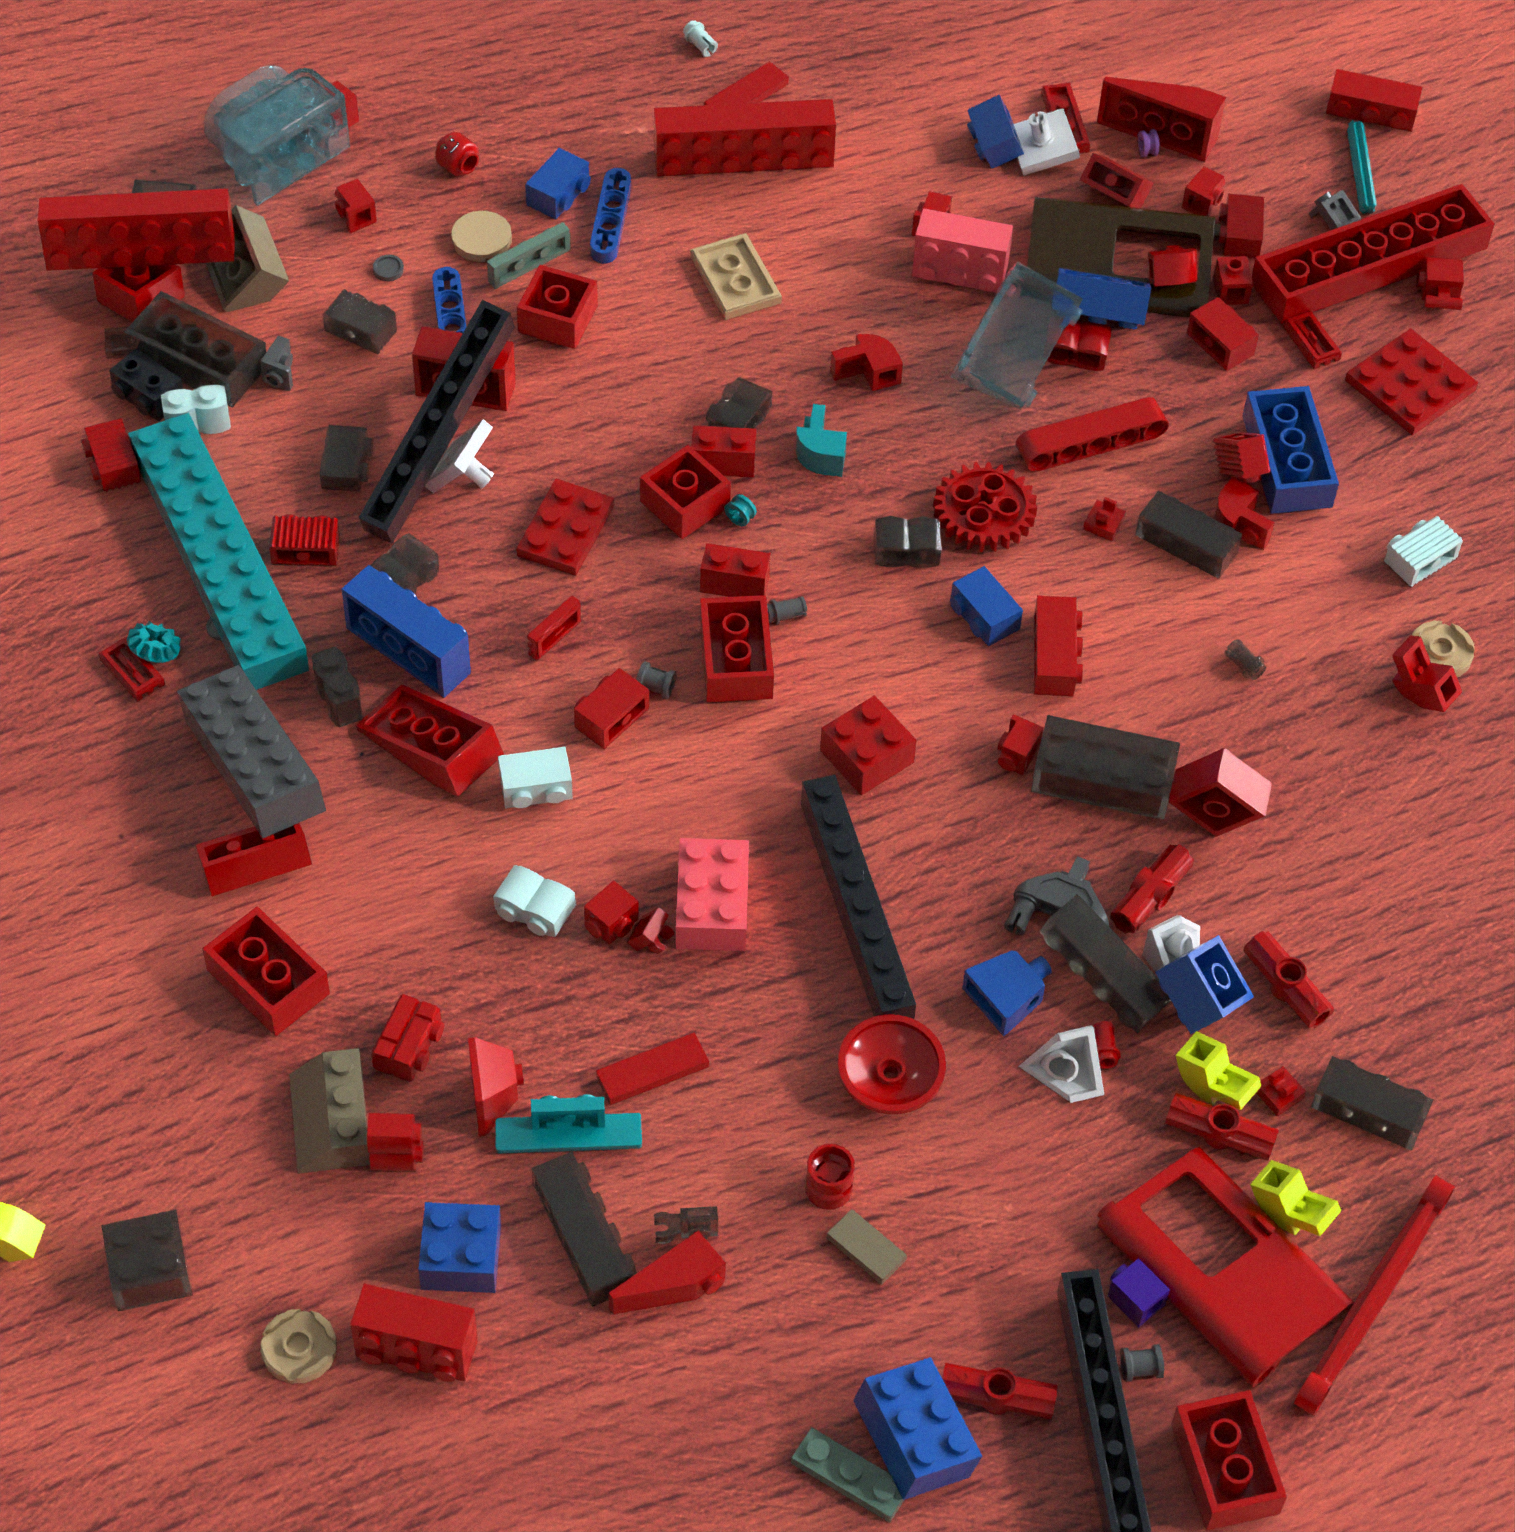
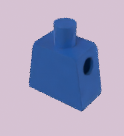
M1011 950L965 970L962 989L997 1030L1005 1036L1042 1002L1045 984L1042 979L1052 973V969L1048 961L1042 956L1027 963L1017 951Z

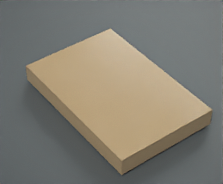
M747 233L690 249V257L725 320L782 303V295Z

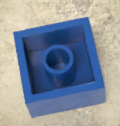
M1219 935L1184 953L1155 972L1159 978L1162 990L1170 997L1177 1010L1179 1020L1187 1027L1190 1034L1224 1018L1254 997Z
M425 1202L418 1267L421 1290L496 1293L501 1236L500 1205Z

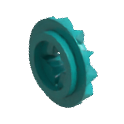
M148 621L146 625L137 623L134 629L129 630L127 644L130 650L138 657L150 662L163 663L171 661L178 656L181 648V638L175 636L174 629H165L163 623L159 626L154 625L151 621Z

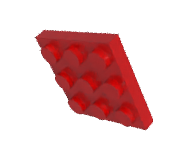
M1411 328L1349 370L1345 378L1347 383L1412 436L1475 392L1479 383Z

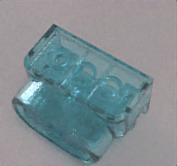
M276 65L260 67L220 92L210 104L204 118V133L207 139L223 153L225 162L234 169L236 181L243 186L251 185L253 201L257 206L350 147L345 95L316 71L309 68H300L289 74L283 68Z

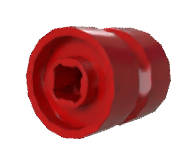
M824 1144L818 1146L810 1153L807 1160L805 1188L808 1199L819 1208L825 1210L837 1209L846 1204L851 1197L855 1161L846 1148L837 1144Z

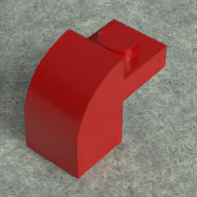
M1179 245L1166 246V250L1148 252L1149 283L1153 286H1168L1197 281V248L1183 249Z
M858 334L856 335L854 346L831 351L830 373L834 381L864 374L872 391L901 384L903 362L893 344L881 336Z
M1233 476L1219 493L1214 514V527L1219 536L1228 543L1236 535L1246 543L1264 550L1270 542L1275 522L1255 512L1260 491Z
M1410 635L1392 655L1398 673L1392 679L1393 684L1405 698L1419 707L1445 712L1462 693L1453 666L1431 663L1420 636Z

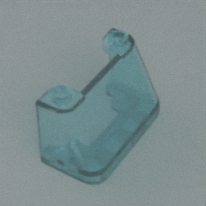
M1017 262L1009 270L950 377L1015 408L1021 409L1024 405L1029 407L1038 392L1033 389L1035 380L1063 330L1068 324L1074 326L1083 311L1079 308L1083 299L1024 264Z

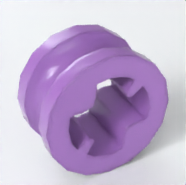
M1155 129L1150 130L1149 133H1146L1144 130L1139 131L1138 148L1142 158L1147 157L1148 154L1157 156L1159 153V139Z

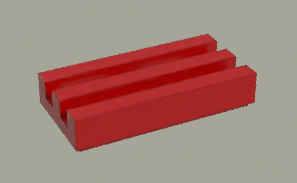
M1312 311L1284 321L1283 328L1313 369L1319 368L1321 363L1324 366L1330 364L1332 359L1335 362L1341 360L1342 352ZM1303 321H1306L1312 331H1309ZM1317 339H1319V341H1320V342L1322 343V345L1325 347V349L1327 350V352H1325V351L1323 350V348H1322V347L1320 346V344L1317 342Z
M571 595L527 635L529 640L528 647L530 648L528 650L529 656L537 661L581 622V604L577 598Z
M127 637L98 653L100 661L137 702L143 699V694H152L154 687L158 686L161 688L165 686L164 678L152 664L138 657L130 650L127 644ZM124 648L151 679L147 681L120 650ZM111 655H113L118 660V662L126 669V671L135 679V681L140 686H136V684L128 677V675L111 658Z

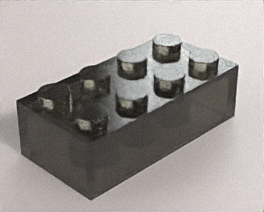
M162 291L158 293L124 331L128 354L135 348L181 378L182 383L194 389L206 385L225 386L227 405L232 408L262 374L260 361L266 354V343Z
M1047 715L1035 765L1031 792L1164 820L1180 743Z

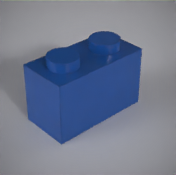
M1000 95L967 110L971 122L967 123L968 129L973 139H978V143L974 144L980 159H987L992 169L1024 154L1011 115Z
M558 148L525 184L526 205L557 219L564 210H569L574 199L581 192H585L591 182L589 162Z
M985 566L952 583L950 598L952 609L957 615H962L968 622L973 634L976 637H981L988 647L1020 630L1023 609Z

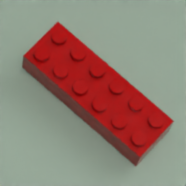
M833 99L654 108L656 176L834 167L836 119Z
M228 188L39 198L37 221L47 271L234 261L235 236Z

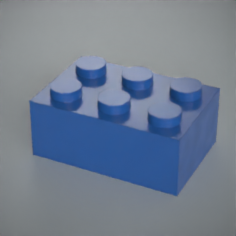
M1059 268L1052 310L1058 311L1057 316L1076 319V315L1080 314L1088 316V321L1106 324L1107 319L1118 321L1120 327L1137 329L1138 324L1145 325L1151 285L1147 282Z
M931 1357L864 1379L853 1401L903 1500L970 1478L981 1460L982 1454Z

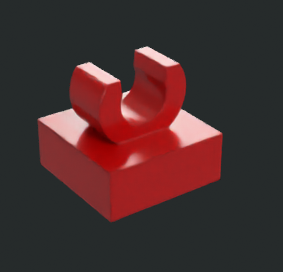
M1105 497L1103 502L1096 500L1084 521L1083 530L1113 541L1125 520L1126 511L1117 508V502Z
M659 907L643 915L626 943L637 951L646 946L656 954L665 951L667 947L660 943L658 935L666 940L674 936V931L669 926L664 925L669 915Z
M1282 1066L1260 1081L1261 1087L1256 1094L1278 1117L1303 1100L1307 1091Z

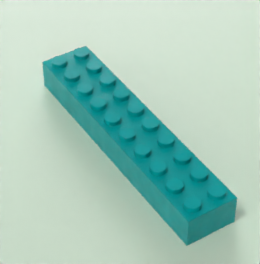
M186 413L128 433L139 471L234 667L237 665L241 667L256 690L310 671L306 646L190 414Z

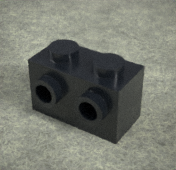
M136 348L109 370L112 382L111 388L114 394L122 400L126 399L135 405L143 415H149L158 422L164 418L161 395L171 390L183 389L181 378Z

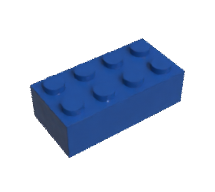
M1302 386L1247 392L1242 417L1247 433L1264 434L1271 472L1261 475V482L1270 513L1333 508L1339 481L1310 387Z
M368 565L341 589L346 629L443 698L471 674L469 642L466 630L461 625L453 624L444 618L434 606L424 604L411 590L403 589L397 585L387 573L379 572Z

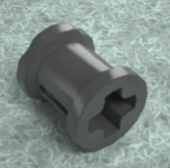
M644 661L638 671L636 680L650 691L661 694L663 699H669L676 683L677 674L674 670L667 672L651 667L650 662Z
M1159 1344L1152 1345L1151 1349L1129 1351L1128 1348L1120 1349V1367L1124 1382H1131L1133 1377L1154 1375L1156 1379L1164 1377V1359Z

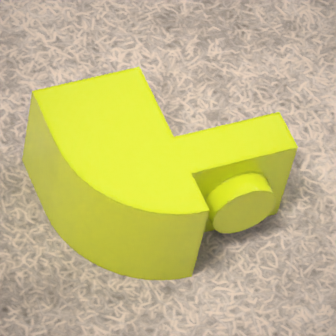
M1196 1031L1176 1054L1178 1069L1184 1082L1198 1097L1212 1106L1219 1100L1241 1111L1261 1087L1258 1076L1230 1064L1226 1044Z
M1271 1160L1250 1184L1260 1208L1279 1227L1293 1235H1296L1302 1229L1321 1236L1341 1212L1337 1200L1308 1190L1299 1169Z
M0 1202V1257L8 1262L33 1258L46 1225L22 1209Z

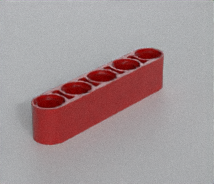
M1147 397L1028 430L1017 438L1015 444L1027 468L1032 472H1038L1158 438L1168 430L1169 422L1157 401L1152 397Z

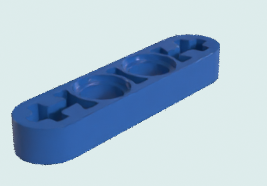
M623 168L610 169L606 172L603 180L590 241L592 259L602 264L614 261L618 255L631 193V175ZM616 182H620L619 190L614 189ZM610 201H617L621 205L611 208L605 204ZM605 223H613L616 225V227L611 230L603 229L601 225ZM603 241H608L606 250H601Z
M452 267L439 268L433 273L432 277L438 328L445 330L444 328L447 325L456 324L460 329L454 332L463 333L466 329V319L459 272ZM444 281H449L450 290L444 289ZM448 301L457 303V306L451 309H446L441 305Z

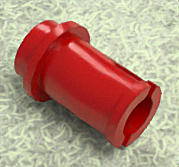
M1109 1021L1097 1022L1093 1027L1100 1068L1110 1069L1118 1064V1060L1121 1057L1120 1050L1116 1048L1115 1025Z

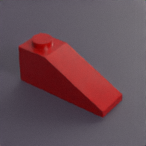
M697 1231L609 1292V1310L614 1315L692 1301L705 1293L710 1295L717 1291L724 1283L726 1262L704 1236Z

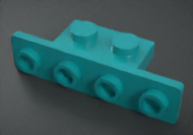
M590 1094L580 1095L576 1098L544 1096L540 1099H531V1117L496 1119V1152L499 1154L639 1149L642 1147L641 1114H605L604 1097H595Z

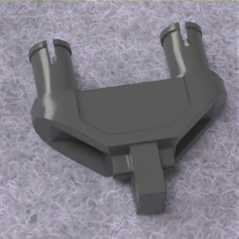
M1077 856L1069 873L1057 871L1028 879L1019 884L1013 894L1015 903L1004 923L1005 929L1012 933L1016 925L1017 930L1015 934L1024 935L1033 912L1036 910L1079 927L1068 953L1077 959L1081 950L1080 961H1088L1098 937L1103 936L1109 928V921L1104 908L1092 889L1091 882L1085 880L1089 871L1090 861Z

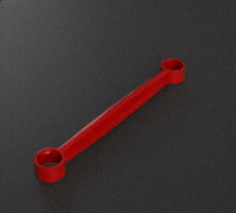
M1437 1175L1434 1176L1425 1190L1418 1207L1369 1277L1368 1285L1357 1296L1316 1369L1310 1373L1293 1403L1294 1405L1313 1416L1317 1413L1329 1393L1334 1380L1369 1331L1407 1270L1435 1218H1438L1455 1189L1454 1185Z

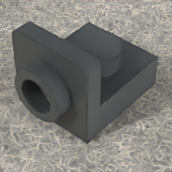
M1343 189L1333 196L1330 192H1327L1314 201L1317 206L1309 212L1311 218L1320 213L1330 230L1362 219Z
M278 335L260 361L263 382L274 388H281L286 391H290L293 387L292 371L290 368L293 362V354H291L290 339Z

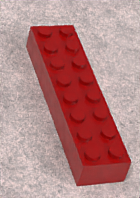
M1459 184L1255 257L1251 275L1253 287L1282 324L1291 317L1309 311L1315 312L1417 275L1418 269L1424 268L1426 257L1461 259L1488 248L1495 223L1465 186Z

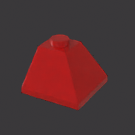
M472 1037L468 1038L478 1133L479 1137L486 1136L496 1125V1119L502 1118L518 1100L517 1086L524 1085L522 1064H514L513 1050Z

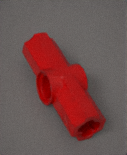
M1170 844L1150 868L1145 866L1137 874L1130 886L1129 892L1111 912L1110 919L1115 923L1117 929L1125 934H1135L1155 909L1160 911L1168 903L1174 893L1175 886L1191 869L1194 863V859L1186 848L1179 844Z
M1261 931L1245 944L1244 953L1271 983L1270 991L1273 996L1278 1000L1287 1002L1308 1028L1318 1027L1333 1014L1334 1007L1306 976L1307 968L1305 964L1297 958L1290 957L1269 931ZM1284 978H1290V979H1292L1293 981H1288V980H1285Z
M1175 1093L1165 1120V1124L1203 1137L1206 1143L1214 1149L1221 1150L1231 1147L1266 1161L1270 1158L1279 1132L1278 1129L1240 1116L1239 1112L1231 1105L1217 1104L1212 1106L1179 1093ZM1215 1124H1223L1228 1129H1220Z
M945 1363L942 1379L953 1400L980 1405L992 1414H1003L1010 1411L1052 1420L1057 1396V1384L1016 1377L1010 1370L1005 1368H993L986 1371ZM1001 1387L1007 1394H993L990 1388Z

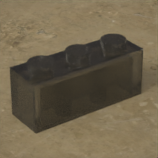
M1159 490L1140 513L1135 533L1136 536L1218 579L1238 554L1242 533L1236 531L1231 526L1224 525L1207 516L1204 512L1197 511L1180 502L1175 497L1168 496Z
M1332 1056L1316 1090L1311 1107L1412 1151L1434 1099L1425 1096L1417 1089H1408L1396 1084L1384 1075L1373 1074L1361 1069L1349 1060H1340Z

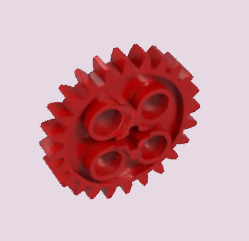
M974 462L973 469L971 470L963 464L961 465V473L952 469L950 471V478L943 477L941 486L936 487L933 500V517L938 519V528H946L945 537L956 535V545L964 540L967 542L968 550L976 544L980 552H983L985 546L989 545L992 551L996 552L998 544H1001L1005 549H1009L1010 540L1019 544L1021 535L1026 537L1029 535V529L1034 527L1037 515V496L1032 494V485L1024 486V476L1015 479L1014 469L1007 473L1003 472V464H1000L997 469H992L990 462L986 463L985 468H980L979 464Z

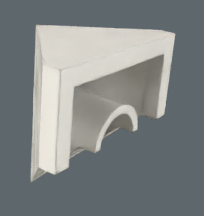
M1176 915L1148 929L1143 950L1144 958L1156 972L1184 953L1200 945V926L1180 915Z
M1092 1025L1057 1033L1019 1065L1024 1071L1070 1103L1105 1095L1094 1027Z

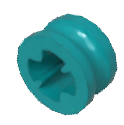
M736 494L732 498V502H728L724 507L727 517L734 524L741 527L746 526L750 519H753L757 514L753 502L741 494Z

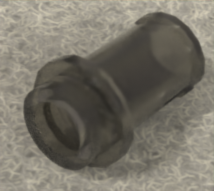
M1240 639L1234 640L1227 646L1228 650H1225V655L1242 670V675L1245 678L1256 680L1265 672L1266 665L1264 664V659L1261 656L1256 657Z

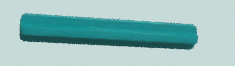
M1351 121L1348 124L1347 133L1359 210L1363 214H1372L1375 212L1377 203L1363 122Z

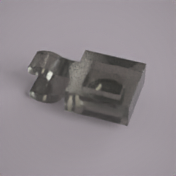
M717 1206L680 1208V1214H670L667 1212L654 1214V1225H666L668 1227L666 1231L655 1232V1242L667 1244L678 1234H681V1238H688L697 1231L705 1239L711 1236H718Z

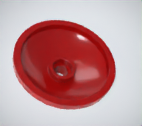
M879 1015L857 1024L844 1038L838 1054V1073L845 1090L860 1105L883 1114H904L923 1107L939 1092L946 1072L945 1053L936 1035L919 1021L901 1015ZM891 1072L894 1073L896 1077L890 1079L887 1078L884 1074Z

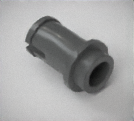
M803 596L777 602L775 599H771L767 603L769 623L779 625L780 621L807 616V605Z

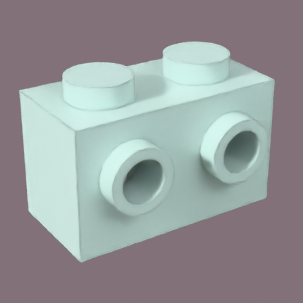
M566 747L498 756L499 777L505 809L513 807L525 808L530 805L548 802L560 803L564 800L573 799L572 778Z

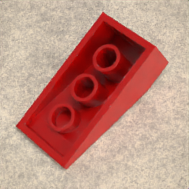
M1105 76L1102 83L1097 123L1137 138L1139 131L1144 130L1146 133H1149L1150 130L1155 129L1158 134L1159 146L1205 162L1219 137L1226 97L1200 87Z
M402 684L355 725L360 733L434 786L457 797L498 760V756L504 755L492 724Z

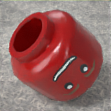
M451 132L438 141L435 159L440 166L452 175L464 176L472 173L478 166L479 149L474 142L460 132Z

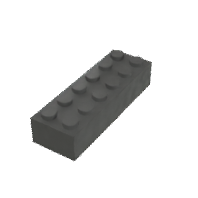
M239 665L177 690L185 721L262 838L326 811L318 779Z

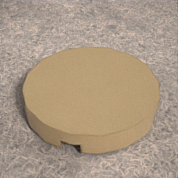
M473 211L465 214L454 223L451 230L452 243L457 254L466 260L474 262H486V259L509 250L512 243L510 224L504 217L494 212Z
M1431 621L1423 623L1416 628L1412 635L1422 638L1431 663L1453 666L1457 677H1460L1469 670L1474 658V643L1469 634L1460 626L1452 623L1450 626L1442 624L1443 621Z
M291 1309L277 1315L266 1326L261 1340L260 1352L267 1370L277 1379L291 1384L307 1383L321 1377L331 1367L337 1354V1340L330 1322L320 1313Z

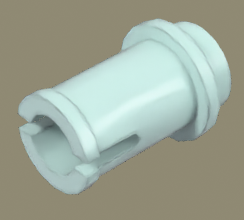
M691 21L684 27L685 40L692 42L701 51L703 56H710L707 49L712 54L717 50L718 43L704 30V25L701 22Z

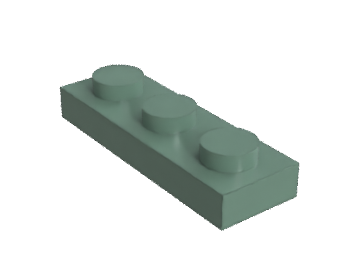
M562 222L501 254L495 255L487 261L488 282L494 289H497L537 268L540 264L543 265L570 251V229Z
M812 1427L791 1457V1464L889 1523L904 1502L888 1472Z

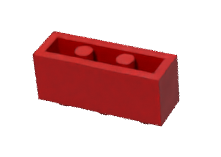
M1336 69L1326 114L1412 132L1423 87Z
M1037 595L1034 612V695L1074 697L1076 684H1082L1083 664H1077V657L1082 656L1083 638L1077 637V630L1081 631L1082 611H1077L1076 597Z
M300 823L265 838H262L255 826L195 845L212 897L312 865L306 838Z

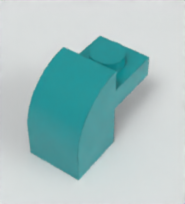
M813 404L811 416H805L804 427H797L796 456L805 468L814 473L842 477L847 432L824 430L826 405Z

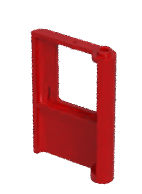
M1196 1147L1116 1204L1114 1201L1107 1203L1097 1215L1100 1219L1097 1227L1132 1263L1139 1258L1170 1289L1167 1300L1253 1388L1260 1385L1274 1372L1283 1357L1346 1309L1350 1310L1354 1303L1200 1147ZM1183 1176L1193 1178L1256 1242V1246L1213 1277L1206 1276L1141 1209L1143 1204Z

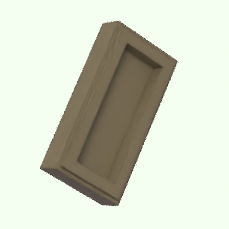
M853 1209L827 1232V1240L881 1285L907 1259V1254Z

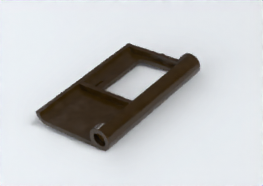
M1035 197L1023 299L1053 302L1059 268L1149 283L1148 278L1121 276L1113 272L1117 230L1200 239L1201 242L1197 282L1168 286H1153L1150 284L1151 293L1147 313L1190 318L1192 311L1208 303L1213 241H1218L1220 233V223H1215V217Z

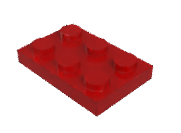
M555 478L516 548L517 556L576 576L615 506L614 497Z

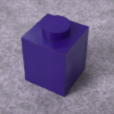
M1139 1258L1130 1266L1126 1264L1121 1265L1111 1275L1108 1297L1138 1328L1166 1305L1170 1289Z

